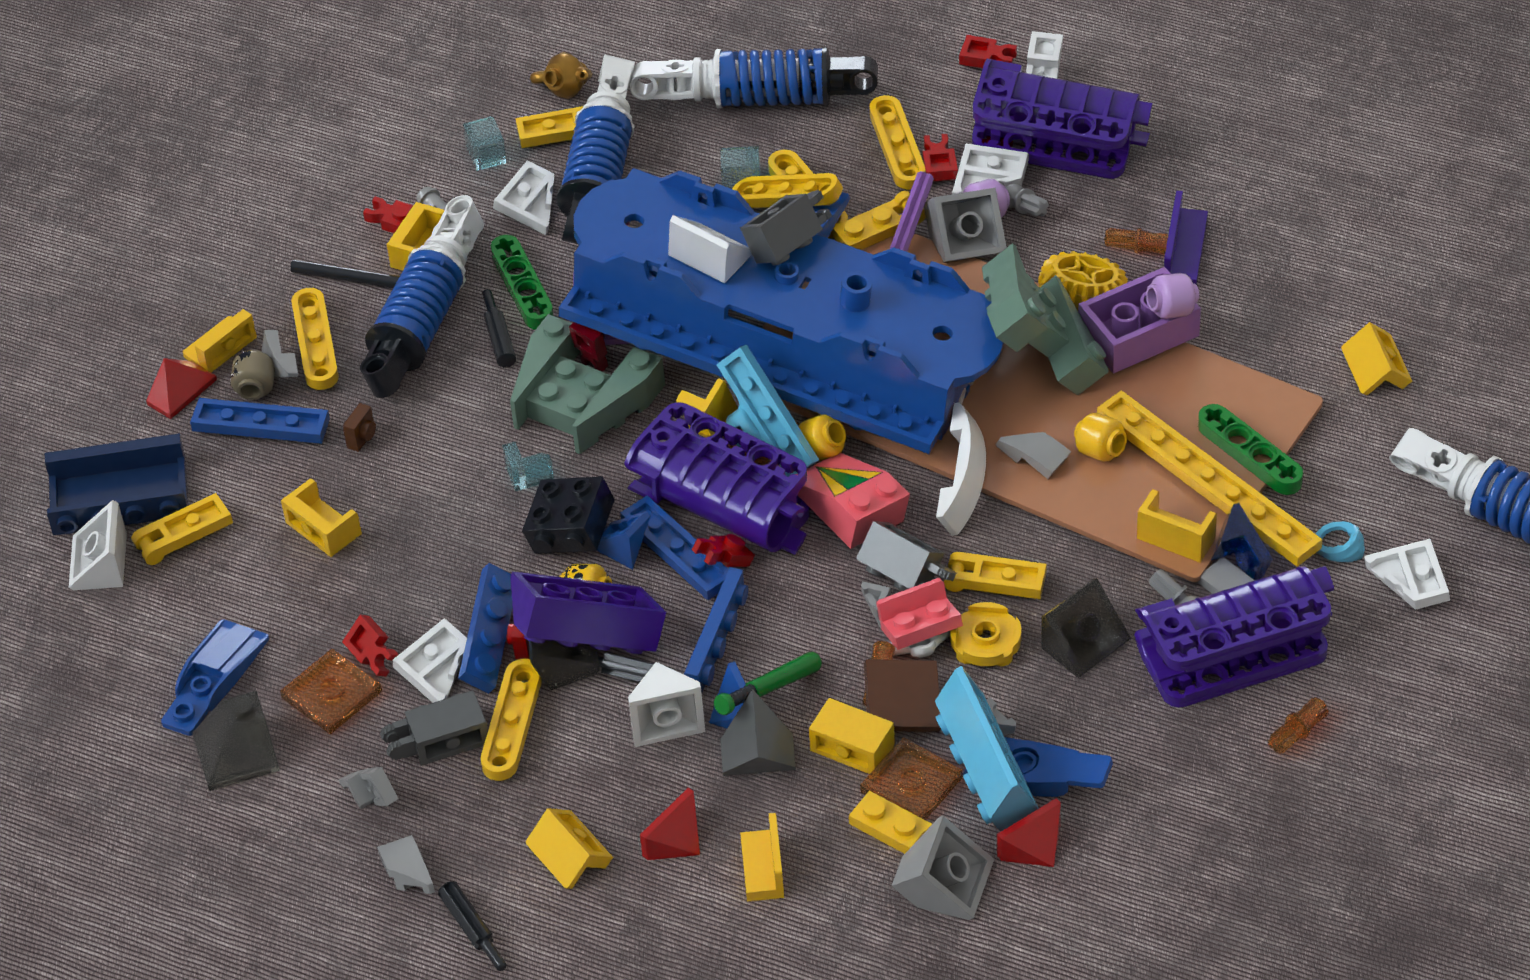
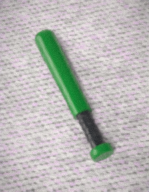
M807 652L749 681L739 690L730 694L720 693L714 699L715 709L721 715H728L733 712L736 706L745 702L752 689L762 697L816 673L822 666V660L817 653Z

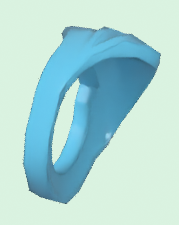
M1345 521L1331 522L1316 532V535L1322 539L1326 534L1335 530L1345 531L1350 536V539L1344 545L1335 547L1322 545V548L1317 553L1324 558L1335 562H1353L1363 558L1365 551L1364 537L1359 528L1354 524Z

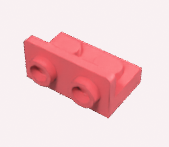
M941 578L879 599L876 602L881 629L897 650L963 626L961 614L947 599L944 582Z

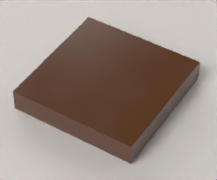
M865 660L864 676L868 713L894 722V731L940 732L941 728L935 717L940 714L935 703L939 695L937 660Z

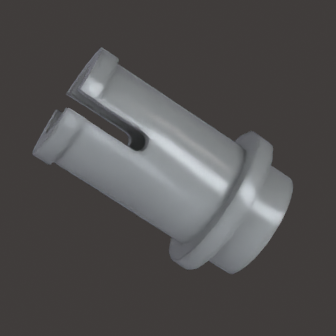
M424 187L418 192L416 197L419 203L445 210L447 205L440 197V192L436 188Z

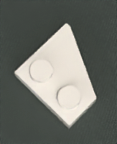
M966 143L952 194L963 193L965 187L969 184L986 179H995L1005 187L1010 184L1022 186L1029 161L1028 153Z
M527 160L494 199L493 209L546 235L549 230L554 173Z
M1431 539L1364 556L1366 568L1415 610L1450 601L1449 590Z
M444 618L393 659V668L432 703L447 699L461 667L467 637Z

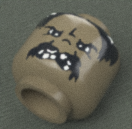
M249 350L238 354L232 364L230 384L233 390L247 400H257L268 395L274 383L275 367L273 359L266 353L258 350Z

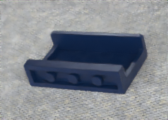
M180 433L44 453L45 465L49 476L50 508L47 509V517L53 536L77 532L112 500L119 503L124 525L157 521L189 506L186 460Z

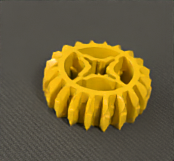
M1071 251L1070 254L1060 252L1059 255H1051L1049 259L1044 261L1038 278L1039 287H1041L1055 275L1058 276L1077 310L1079 303L1126 284L1128 281L1125 271L1119 269L1117 263H1110V259L1100 258L1098 254L1089 255L1086 252L1077 253L1075 251Z

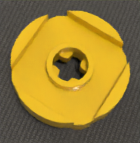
M980 602L968 606V611L961 614L963 626L950 630V642L956 652L957 660L963 664H973L976 666L1009 665L1013 660V655L1018 652L1021 645L1022 628L1019 619L1016 617L1015 620L1012 615L1008 614V608L997 603ZM987 630L990 631L992 637L982 638L978 635H982L983 631Z

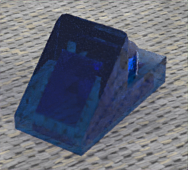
M1240 503L1233 504L1223 522L1211 560L1235 554L1238 566L1252 579L1258 580L1263 578L1273 558Z

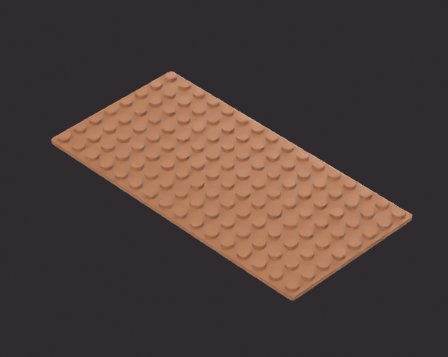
M917 234L913 235L907 252L916 255L917 261L927 265L934 261L953 268L966 285L976 292L985 294V291L990 288L989 284L983 280L982 267L987 262L977 258L943 262L932 240ZM894 236L863 249V251L877 254L888 250ZM805 281L801 288L805 290L809 282ZM765 323L762 327L765 330L793 339V332L769 323ZM936 333L933 335L936 339L942 341L951 338L946 333ZM1186 342L1114 374L1108 368L1109 372L1081 394L1076 395L1057 381L1050 360L1029 343L1018 352L1004 343L999 359L987 373L974 381L973 385L970 386L968 395L962 402V405L980 427L985 442L986 471L981 492L1191 582L1200 581L1203 572L1211 566L1239 526V523L1128 440L1124 451L1110 461L1102 462L1083 455L1078 451L1074 437V430L1078 422L1090 413H1097L1098 406L1122 390L1259 493H1262L1267 484L1201 434L1198 429L1199 411L1209 404L1221 405L1286 455H1289L1323 405L1321 396ZM782 400L787 409L807 418L821 415L820 413ZM839 421L847 435L954 480L960 443L951 434L950 426L942 440L938 439L930 454L871 432L855 430L848 424ZM1045 432L1069 449L1071 454L1052 476L1047 479L1023 458L1018 463L1013 461L995 445L997 441L1005 436ZM1242 436L1229 438L1235 444H1242L1247 441ZM1261 454L1255 456L1254 460L1260 463L1269 462L1271 458L1267 455ZM1152 489L1159 491V509L1193 522L1202 524L1209 511L1217 513L1216 539L1201 563L1137 539L1138 510Z

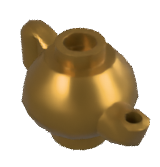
M561 52L549 60L544 71L533 72L530 75V80L533 84L545 83L554 95L570 99L591 79L592 72L573 55Z

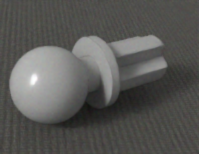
M1019 184L1006 186L1010 196L1009 208H1015L1021 214L1030 213L1034 216H1045L1047 214L1048 201L1036 196L1033 190L1023 188Z
M1162 569L1157 570L1148 581L1166 600L1172 598L1176 605L1199 598L1193 595L1187 596L1184 592L1188 587L1186 585L1181 587Z

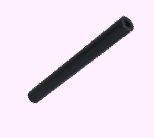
M294 259L290 266V270L293 273L394 288L400 277Z

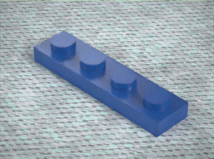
M199 398L190 424L194 432L322 444L330 416L329 411L323 409Z
M649 496L643 497L620 512L622 519L647 511L650 519L642 541L705 599L710 600L719 593L729 568L722 562H717L715 565L705 563L704 560L707 555L702 553L695 554L691 550L696 539Z
M488 563L481 572L458 679L488 694L496 688L507 629L513 608L511 574L491 563Z
M729 567L684 672V675L700 682L701 693L705 685L710 686L713 681L716 659L723 657L727 633L734 631L739 605L744 606L748 597L749 588L748 585H744L742 569Z

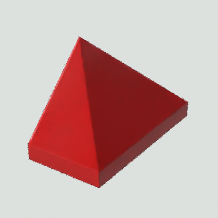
M164 358L147 397V405L172 419L217 380V377L193 361Z
M687 788L640 834L642 857L647 860L700 855L693 790Z
M1055 798L997 834V857L1001 861L1054 867L1061 826V802Z

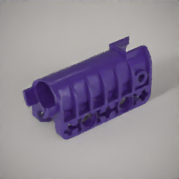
M987 58L973 101L975 126L972 133V144L1027 152L1029 164L1114 179L1120 177L1125 171L1131 144L1147 146L1150 133L1137 131L1135 126L1136 124L1148 126L1152 103L1140 101V94L1023 73L1022 65ZM985 136L991 137L988 143H982V139ZM1000 137L1004 138L1003 146L999 145ZM1013 140H1021L1026 146L1023 149L1011 148L1009 143ZM1032 144H1036L1034 152L1031 151ZM1047 147L1053 148V152L1050 155L1044 154ZM1063 150H1066V158L1061 157ZM1080 151L1086 153L1088 159L1085 161L1074 160L1071 155ZM1094 155L1098 156L1097 164L1094 163ZM1110 159L1116 160V164L1113 167L1107 166Z
M680 402L668 405L641 433L627 454L624 462L625 467L642 476L638 480H634L627 489L643 497L649 496L657 504L664 498L770 552H777L783 549L795 555L807 536L805 532L799 529L808 520L810 509L798 496L799 490L807 481V466L805 462L688 404ZM709 429L715 432V434L710 437H701L698 435V432ZM728 444H729V445H732V446H734V447H733L732 449H730V448L728 447ZM759 457H766L772 460L766 465H758L754 462ZM785 472L790 473L791 475L788 477L785 475Z
M1300 566L1175 605L1171 598L1135 609V611L1147 628L1135 632L1136 644L1141 658L1164 701L1172 707H1186L1323 663L1327 657L1328 643L1322 633V628L1330 622V617L1332 616L1330 602L1324 593L1333 591L1334 585L1326 566L1311 571L1305 566ZM1310 645L1313 649H1317V651L1312 652L1310 649H1305V646ZM1281 653L1286 655L1288 660L1276 663L1271 661L1269 656ZM1245 666L1246 669H1251V671L1245 672L1244 670H1239V667ZM1207 674H1216L1222 680L1210 684L1202 678ZM1193 680L1196 682V688L1195 684L1192 685ZM1173 687L1185 690L1184 694H1179L1177 690L1173 691Z

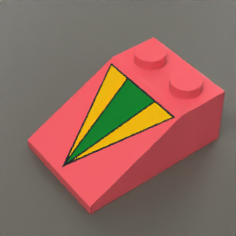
M840 453L835 457L827 458L807 468V481L799 490L798 496L852 549L864 542L873 521L890 522L895 526L904 522L910 493L887 471Z

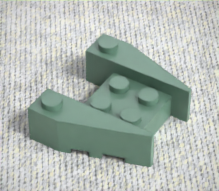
M1013 243L982 267L983 280L990 287L985 291V298L992 302V304L986 307L987 315L996 338L1016 352L1029 343L1049 358L1057 381L1076 395L1081 394L1109 372L1104 361L1106 354L1103 348L1094 340L1058 276L1055 275L1044 285L1038 287L1034 280L1026 273L1017 247Z
M548 314L530 337L510 399L513 425L515 429L519 430L526 419L530 418L571 434L574 437L575 452L581 454L599 441L598 436L612 427L615 429L619 428L625 423V418L635 411L640 413L650 406L665 386L663 358L633 347L613 374L609 375L573 361L580 353V350L574 347L569 329L572 323Z

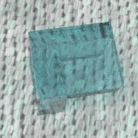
M490 116L463 124L466 147L476 171L507 163L504 140L494 117Z
M759 146L721 148L722 186L732 189L736 183L746 177L760 176Z
M516 442L502 445L505 467L515 491L539 485L543 479H554L552 460L549 454L539 453L522 458Z

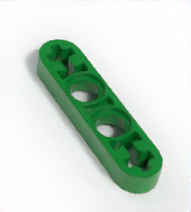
M500 235L490 245L493 262L525 324L529 328L536 330L548 314L554 316L552 303L519 240L512 235ZM506 249L508 252H511V256L508 258L504 251ZM514 268H522L525 270L523 273L518 275H512L508 273L510 270ZM526 289H532L536 291L531 296H522L519 294L521 291ZM537 306L541 315L534 312L533 308Z
M1218 404L1206 405L1199 411L1198 429L1201 434L1274 491L1283 495H1292L1301 489L1303 483L1302 467L1232 412ZM1242 436L1247 441L1242 444H1235L1229 438ZM1263 454L1269 456L1271 460L1266 463H1260L1255 461L1254 457Z

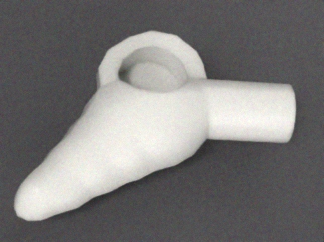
M950 631L897 650L890 641L891 655L910 653L912 657L922 658L930 656L934 653L935 648L950 636Z

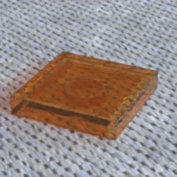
M332 648L280 690L283 700L330 735L382 692L379 682Z
M903 737L860 784V791L866 795L870 790L926 820L962 780L963 770Z

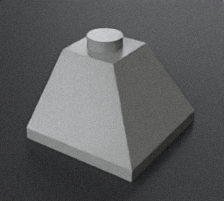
M996 188L933 197L925 202L924 210L929 236L943 262L999 254L1007 248Z
M941 816L902 856L892 887L917 908L970 920L975 916L994 858L948 819Z

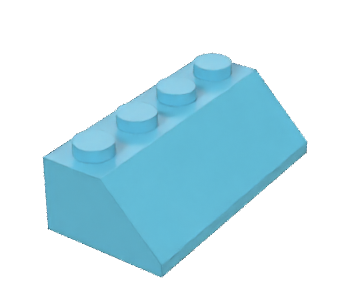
M962 666L956 668L935 700L940 712L935 717L945 736L950 734L954 741L953 744L949 745V748L959 765L964 763L968 773L963 775L968 788L973 795L978 793L982 801L977 804L982 818L986 824L993 822L1001 832L1039 808L985 695Z

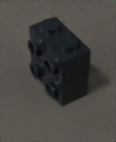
M603 476L543 479L539 483L522 532L534 554L597 551L615 499Z

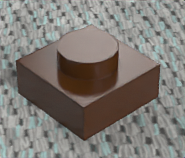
M359 403L343 424L348 449L359 452L366 441H370L374 436L376 424L373 419L371 406Z

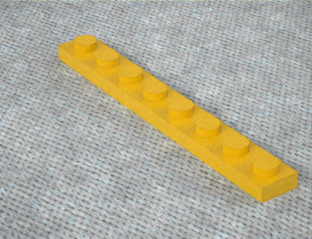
M1122 390L1097 407V413L1112 417L1122 423L1128 441L1296 567L1322 548V538Z

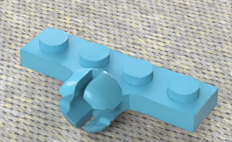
M747 345L739 347L716 364L739 401L738 409L727 416L725 423L735 428L739 427L743 432L805 462L807 468L819 461V458ZM785 472L786 476L789 477L791 475L790 473Z

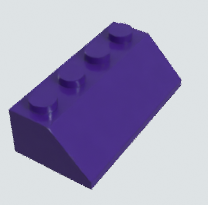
M512 571L510 579L514 625L520 630L526 640L534 643L554 640L569 647H577L578 643L589 644L595 649L604 651L610 650L611 647H617L632 654H642L643 651H657L667 612L642 587Z

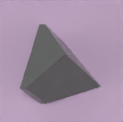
M752 689L720 739L723 776L796 770L793 733Z

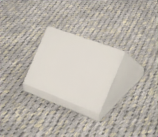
M675 215L671 217L668 255L723 283H726L752 255L749 247L699 222Z
M112 500L73 535L69 576L70 589L88 590L123 587L127 533L118 502Z
M655 662L628 696L635 747L705 732L700 682Z

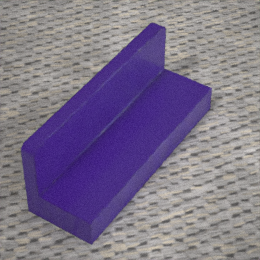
M1176 190L1164 267L1171 274H1187L1192 282L1197 285L1208 211L1182 208L1183 191Z

